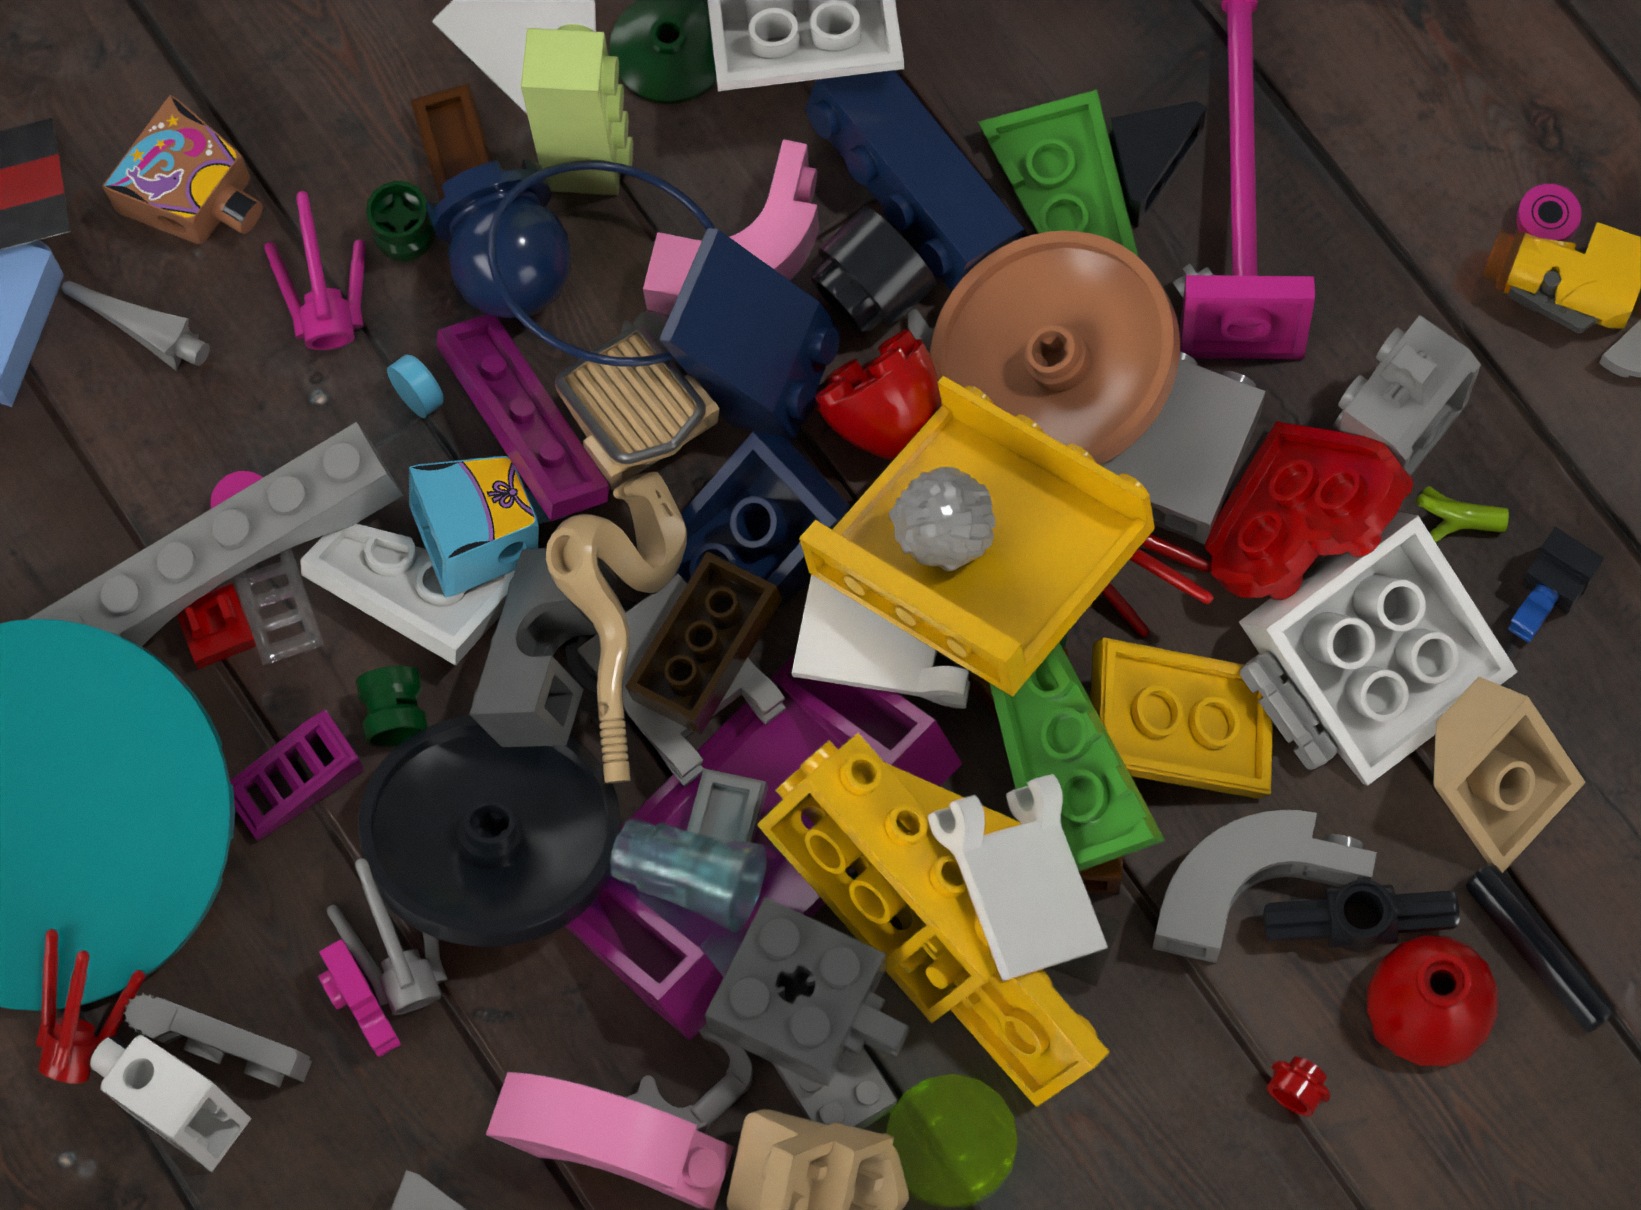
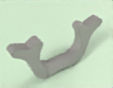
M707 1024L700 1030L702 1038L719 1045L729 1056L730 1064L726 1075L694 1105H689L685 1108L674 1107L662 1098L654 1078L648 1075L642 1078L638 1092L626 1098L696 1124L697 1131L703 1132L709 1129L710 1125L743 1094H747L753 1081V1067L745 1049L710 1033Z

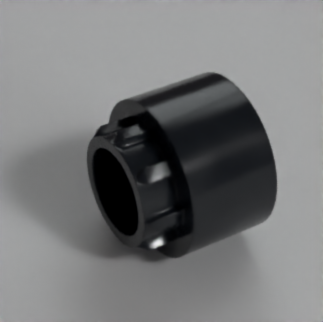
M866 206L818 249L823 262L812 271L811 278L816 289L830 306L860 333L871 331L880 322L892 328L937 286L933 273L913 247L883 217Z

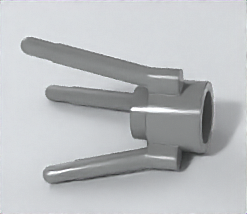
M363 858L358 859L355 867L389 958L381 962L383 974L336 905H331L327 908L328 916L371 982L379 1005L389 1004L392 1015H401L436 1002L442 996L438 984L448 980L440 959L438 938L423 932L425 959H421L418 949L403 952L379 888L370 871L369 864Z

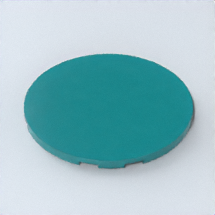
M28 619L0 623V1007L41 1011L45 934L49 929H55L59 935L56 1009H65L76 956L81 950H86L90 954L81 1005L122 992L136 970H142L145 973V978L160 969L180 951L196 932L209 912L221 887L230 842L234 837L233 785L230 783L227 763L221 748L222 742L209 714L195 693L176 672L142 646L116 633L90 625L50 619Z

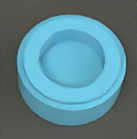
M406 354L387 368L388 377L396 392L419 417L426 418L443 405L444 396L439 384L426 366L416 357Z

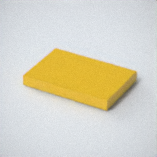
M1104 637L1095 641L1092 648L1090 700L1130 775L1256 799L1271 795L1273 721L1258 701L1262 697L1259 690L1252 693L1240 676V669L1244 664Z

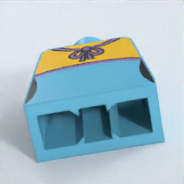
M498 456L419 464L409 467V507L445 598L515 571L523 549H538V524L549 522L550 520L529 487L524 488L519 473L510 458Z

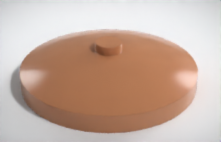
M1051 231L1030 235L999 248L975 265L962 278L950 294L937 319L932 336L930 355L938 375V381L942 376H945L964 388L967 385H971L980 389L997 407L1013 416L1022 414L1031 418L1041 427L1045 434L1064 445L1072 443L1080 446L1093 457L1097 464L1101 465L1134 444L1160 414L1171 393L1177 375L1180 358V335L1175 310L1169 296L1154 273L1137 255L1121 244L1096 234L1080 231Z

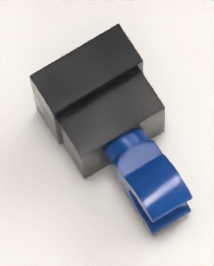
M1554 527L1541 546L1537 558L1523 580L1522 585L1532 592L1512 618V623L1507 630L1530 643L1554 606L1566 614L1570 612L1581 594L1585 593L1596 577L1604 557L1557 527Z

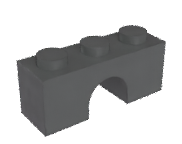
M547 548L523 549L521 551L514 576L508 586V595L496 632L491 639L490 651L473 696V704L469 715L501 747L567 745L584 689L552 656L562 644L571 638L580 635L598 634L589 618L563 594L552 579L546 561ZM597 559L601 573L614 591L616 578Z

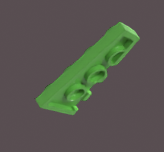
M1097 90L978 122L983 135L1038 234L1051 231H1080L1096 234L1121 244L1139 257Z
M1060 642L1013 697L989 683L1015 789L1029 786L1027 782L1050 774L1055 775L1063 795L1061 827L1078 871L1165 841Z

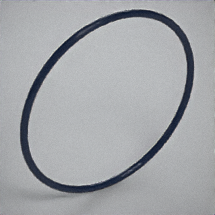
M572 161L553 165L531 174L513 187L496 209L490 223L487 239L488 263L493 281L512 313L540 339L582 360L610 366L638 367L659 364L675 359L669 351L644 357L601 355L572 346L544 330L521 309L509 292L498 264L497 236L504 214L511 203L524 190L547 177L575 170L611 171L646 181L681 202L695 215L705 230L707 228L716 229L702 209L687 195L667 181L638 168L607 161Z

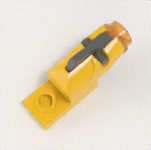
M1597 222L1586 252L1583 253L1576 250V243L1540 238L1520 230H1516L1515 235L1499 230L1482 277L1497 282L1495 289L1504 291L1503 293L1508 294L1510 299L1536 313L1539 312L1576 333H1582L1594 324L1612 329H1625L1641 289V237Z

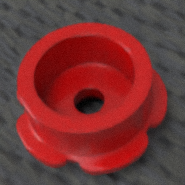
M1293 1057L1290 1063L1276 1061L1271 1068L1275 1072L1267 1085V1091L1285 1108L1299 1115L1310 1117L1319 1104L1330 1100L1331 1094L1327 1087L1323 1085L1327 1076L1312 1062L1301 1057Z

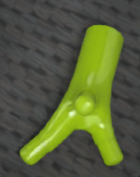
M1431 486L1424 488L1422 494L1416 498L1418 506L1443 518V521L1429 532L1436 543L1447 534L1461 529L1506 532L1509 519L1508 508L1457 501L1440 494Z

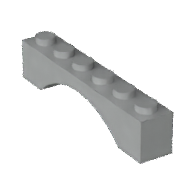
M355 422L28 619L64 620L90 625L116 633L143 646L172 618L228 579L293 546L326 534L347 529L400 498L403 494L374 445L358 423Z

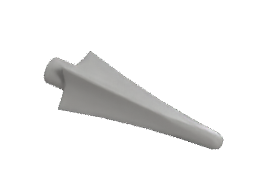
M65 281L63 283L62 291L66 295L86 305L115 324L175 371L178 370L182 359L196 366L202 365L207 359L210 346L199 340L198 334L190 332L188 318L118 300L72 281Z

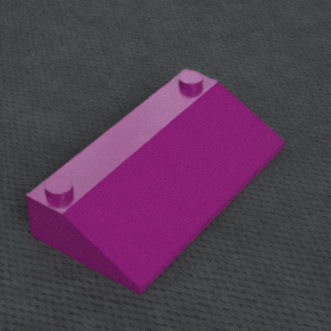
M795 654L770 678L785 697V700L782 702L786 707L785 711L765 725L746 702L697 750L703 759L701 766L705 769L766 781L768 791L760 821L783 800L775 790L829 740L837 749H840L853 736L859 733L885 763L939 787L962 765L961 760L936 720L898 693L793 677L792 668ZM673 774L621 826L619 854L610 880L593 904L565 927L650 1008L690 1041L707 1024L705 1014L764 898L767 897L809 918L825 902L759 827L736 910L673 896L671 888L702 774L684 787ZM801 816L803 825L810 830L815 824L810 818ZM852 865L845 870L849 877L856 872Z

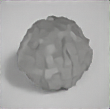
M940 467L930 472H921L920 476L913 479L907 489L902 491L901 497L896 499L894 507L889 512V517L895 525L894 535L896 542L901 544L904 554H910L919 564L933 567L939 566L946 572L954 571L958 567L984 555L985 550L993 544L994 533L991 528L995 527V515L992 512L989 491L985 485L979 484L976 479L970 478L969 474L961 472L958 468Z

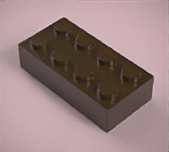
M706 552L625 687L632 700L702 735L781 603L782 599L777 586L720 557Z

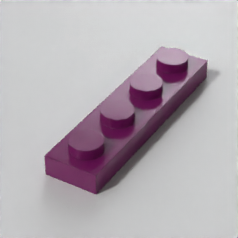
M487 314L438 329L437 349L549 520L552 521L606 503L609 492L608 482L584 449L582 443L498 318Z

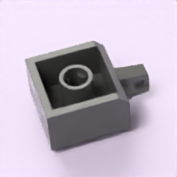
M767 897L764 898L705 1014L710 1033L812 1082L826 1086L829 1085L845 1051L859 1055L863 1045L866 1044L893 1057H897L909 1033V1028L904 1023L880 1012L885 999L874 994L886 970V953ZM798 983L807 984L810 998L799 995L793 1004L786 1002L784 990L786 986L795 988Z

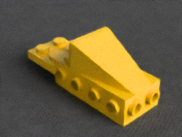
M859 733L853 736L840 749H837L829 740L775 790L783 800L757 826L860 942L886 953L885 971L926 1018L933 1023L951 1010L1036 1107L1094 1069L1110 1053L1097 1038L1096 1031L1091 1023L1083 1016L1075 1013L1052 987V982L1043 969L1002 981L957 859L948 848L935 838L929 825V814L949 808L951 802L964 797L885 763ZM982 806L985 816L983 835L1022 825L1021 822ZM801 816L810 818L815 825L810 830L807 829L802 823ZM850 865L859 875L855 880L850 878L845 871ZM894 916L898 917L902 923V930L893 927L889 920Z

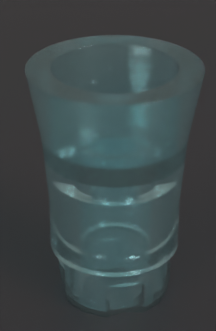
M631 818L626 821L614 843L610 859L612 866L611 876L624 883L637 886L638 891L667 900L700 914L735 933L745 925L757 902L765 874L766 850L762 844L725 840L690 832L665 823L653 825L643 820Z

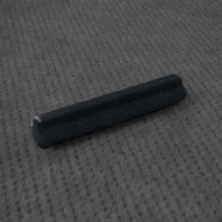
M1490 863L1475 872L1466 884L1467 891L1585 1031L1591 1032L1611 1018L1615 1012L1613 1003L1495 864Z

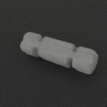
M1269 652L1261 653L1249 660L1240 669V676L1252 693L1259 690L1262 695L1258 700L1285 740L1288 743L1294 740L1298 745L1293 751L1305 768L1313 770L1323 766L1338 752L1337 745L1325 729L1319 732L1315 727L1320 721L1291 680L1288 679L1284 682L1281 679L1280 675L1284 673V670L1274 656Z

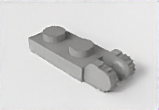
M144 993L141 996L135 995V998L129 999L130 1003L125 1005L127 1008L126 1012L123 1013L126 1015L125 1022L129 1023L130 1028H135L136 1032H141L143 1035L165 1044L186 1037L188 1040L183 1049L184 1051L221 1064L225 1053L248 1061L243 1072L244 1074L278 1087L281 1086L284 1076L304 1083L312 1063L309 1060L310 1056L296 1049L162 998H154L155 996L151 994L149 996Z

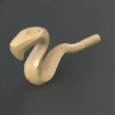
M658 472L635 475L623 481L613 491L615 498L625 500L629 505L635 528L637 549L624 531L613 522L603 517L586 514L572 516L563 521L553 532L547 543L546 561L552 579L563 594L589 618L600 639L601 656L597 679L599 720L601 721L599 727L602 730L600 731V737L603 738L601 739V745L603 746L601 749L604 754L602 761L605 762L603 764L604 783L631 781L629 762L626 761L629 758L628 753H626L628 747L625 745L627 738L625 737L626 729H624L626 725L625 721H623L622 681L630 649V629L626 613L618 597L601 573L597 558L622 582L636 591L646 593L658 592L674 577L682 562L687 545V530L678 507Z

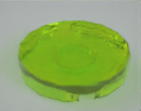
M957 1074L929 1077L907 1090L891 1111L886 1134L894 1137L892 1146L896 1148L908 1192L924 1204L937 1207L962 1208L974 1206L996 1193L1012 1172L1018 1146L1014 1116L1001 1095L979 1079Z

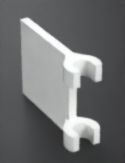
M811 574L792 668L793 677L913 695L943 706L966 709L970 681H967L969 675L967 669L954 666L934 667L937 650Z
M1054 774L1033 779L1027 782L1029 786L1006 793L1010 811L1022 825L983 835L985 816L983 807L976 795L955 800L949 804V808L938 810L928 815L933 835L957 859L1002 981L1083 957L1108 947L1061 827L1063 795L1061 786Z

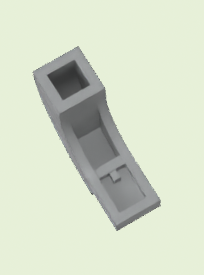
M1302 810L1265 811L1232 821L1201 841L1177 869L1164 897L1152 949L1217 963L1229 911L1237 899L1252 886L1273 878L1295 877L1343 888L1348 883L1356 880H1371L1377 852L1363 849L1361 841L1349 836L1328 834L1325 835L1324 840L1312 838L1317 813Z

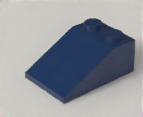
M707 228L659 340L686 373L691 377H695L711 399L715 401L719 407V412L731 426L760 433L780 435L787 439L796 440L803 421L811 415L814 409L816 390L826 366L836 357L841 330L818 300L720 230Z
M752 432L681 513L687 530V545L682 562L674 576L679 573L688 584L706 552H709L776 585L782 599L778 606L779 608L806 586L811 579L799 539L815 520L833 529L852 507L784 436Z

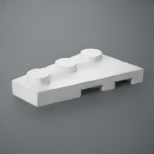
M360 524L323 535L300 559L302 576L455 666L501 616L508 595V586L515 571H512L462 593L445 598L426 549L416 547L411 537Z

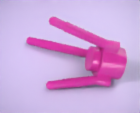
M299 191L296 195L312 287V291L304 296L305 304L303 306L275 243L267 242L264 245V249L293 318L296 338L304 339L305 346L313 350H329L343 347L354 341V329H360L364 326L361 312V297L366 244L361 239L354 242L347 300L342 299L340 290L326 288L309 196L307 192Z

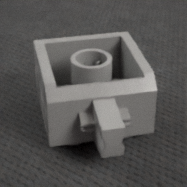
M1421 315L1418 316L1407 332L1397 327L1390 334L1376 356L1380 363L1369 380L1359 375L1342 396L1338 407L1343 410L1332 429L1338 432L1361 435L1385 443L1410 476L1467 405L1481 366L1470 349Z

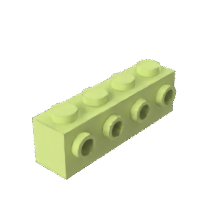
M576 24L563 25L557 30L527 28L521 90L538 162L542 169L561 163L586 160L607 161L632 167L633 138L628 137V111H623V84H618L619 60L618 57L608 56L604 32H594L586 26ZM575 170L559 173L546 179L551 192L619 195L621 173L604 170Z

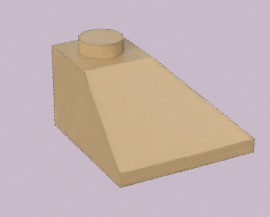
M1478 676L1436 721L1434 787L1488 864H1495L1503 873L1586 782L1528 696Z

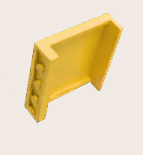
M942 376L937 382L942 406L833 529L815 520L799 539L810 574L1013 697L1154 531L1150 494L1131 475L1125 473L1117 475L1097 464L1093 457L1080 446L1072 443L1064 445L1048 436L1031 418L1022 414L1013 416L997 407L980 389L971 385H967L964 388L947 377ZM940 467L958 468L961 472L969 474L970 478L976 479L979 484L985 485L989 491L992 512L995 515V527L991 528L994 533L991 547L985 550L984 555L958 567L954 571L948 572L939 566L933 567L919 564L910 554H904L901 544L896 542L894 535L895 525L889 517V512L894 507L896 499L901 497L902 491L907 489L913 479L918 478L921 472H930Z

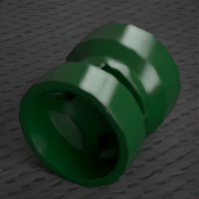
M392 181L382 184L373 191L367 201L366 208L369 225L379 250L394 261L404 262L418 259L425 254L434 242L435 230L426 208L427 201L425 195L417 186L406 181ZM410 224H412L411 228L405 231V229L409 227Z
M404 665L387 666L367 671L358 676L356 679L358 698L360 702L366 705L368 714L362 722L366 744L375 747L398 746L415 733L427 729L428 724L425 711L418 707L417 696L422 691L420 673L417 668Z

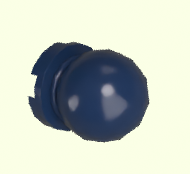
M523 159L522 169L502 171L498 160L468 169L449 179L441 186L445 197L439 203L428 202L426 205L436 236L450 243L448 256L454 284L465 301L484 314L505 319H515L517 317L505 304L493 281L487 255L488 232L493 215L508 192L526 177L542 170V166L531 159ZM546 178L536 182L516 197L503 216L497 236V258L501 275L512 297L528 316L537 315L559 298L571 272V254L567 232L555 213L546 209L552 197Z

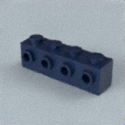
M895 70L817 79L815 81L805 108L813 129L819 136L831 142L845 160L851 176L858 183L865 185L881 204L888 222L895 229L903 231L919 251L920 257L933 275L940 277L951 292L962 278L985 257L1021 238L1024 231L1022 225Z

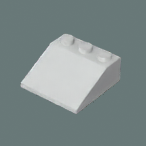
M708 0L718 91L904 69L895 0Z
M1398 512L1382 531L1379 545L1370 554L1363 557H1354L1349 552L1340 555H1327L1303 574L1302 584L1295 594L1283 600H1276L1271 597L1239 621L1259 654L1269 652L1274 656L1284 670V673L1280 675L1281 679L1284 682L1288 679L1291 680L1320 721L1315 726L1319 731L1323 729L1327 731L1337 745V753L1359 780L1367 786L1436 734V721L1478 676L1501 685L1517 673L1516 668L1418 515Z

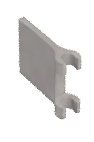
M678 573L664 588L658 592L651 593L626 612L630 629V649L622 681L625 712L655 747L674 776L685 787L701 775L704 769L701 766L703 759L685 739L693 731L633 701L625 687L687 585ZM597 634L579 647L577 652L598 677L601 646L599 635ZM747 658L714 715L740 695H743L754 713L766 725L786 710V707L782 704L785 697L776 685Z

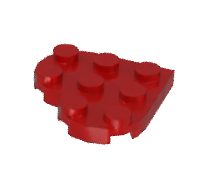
M1276 421L1216 518L1207 537L1205 549L1212 556V571L1210 572L1226 591L1240 598H1261L1269 594L1276 600L1289 598L1298 591L1303 581V574L1319 555H1340L1349 552L1354 557H1363L1373 552L1381 541L1382 531L1398 513L1402 501L1411 492L1413 479L1386 444L1378 440L1356 434Z

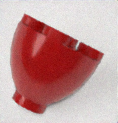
M910 329L903 330L883 342L878 347L881 355L861 366L857 359H853L838 367L825 378L828 386L815 396L818 401L817 410L828 425L843 439L858 449L889 460H894L941 407V397L937 383L938 375L933 360L923 340L915 339Z
M1422 935L1399 943L1377 964L1368 984L1367 1013L1372 1023V1031L1375 1038L1381 1045L1388 1047L1395 1055L1416 1065L1445 1067L1467 1061L1487 1042L1498 1017L1499 989L1490 966L1471 946L1450 936ZM1431 976L1443 980L1444 977L1449 978L1453 992L1446 996L1436 994L1430 986Z

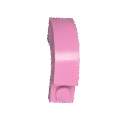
M783 139L770 193L762 212L752 224L741 232L730 236V238L791 281L807 260L819 232L818 206L811 204L816 186L817 169L809 167L807 144ZM657 232L643 286L647 310L670 315L702 240Z
M507 1072L486 1132L487 1136L538 1158L571 1161L605 1170L646 1185L699 1209L714 1210L734 1149L733 1146L697 1131L696 1124L634 1100L569 1081Z

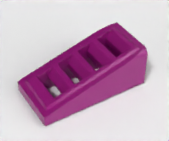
M326 709L297 727L230 781L234 790L235 809L258 842L364 772L365 769ZM321 742L325 744L335 759L326 767H324L312 749ZM300 756L314 774L306 783L302 781L291 765V762ZM277 771L281 772L294 791L286 799L281 797L269 779ZM256 785L259 786L273 807L264 816L247 793Z

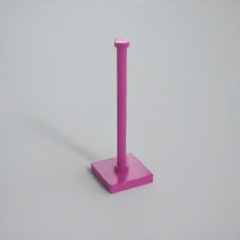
M1221 0V9L1227 14L1232 276L1186 275L1179 331L1180 351L1192 358L1304 359L1315 301L1314 276H1258L1252 13L1258 7V0Z

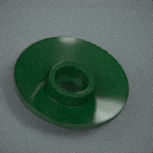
M637 0L627 7L617 19L610 37V56L618 57L619 79L637 96L656 103H681L703 95L717 83L709 8L706 0ZM667 32H675L680 35L675 42L670 44L662 43L658 40L661 34Z

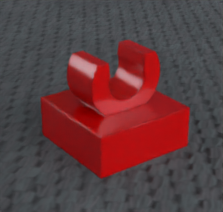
M233 583L208 592L176 615L198 669L258 646Z

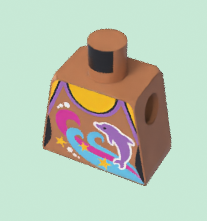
M172 95L168 96L102 185L114 211L196 244L206 242L220 222L225 223L241 234H247L256 225L263 210L262 202L243 192L249 183L250 174L241 154Z

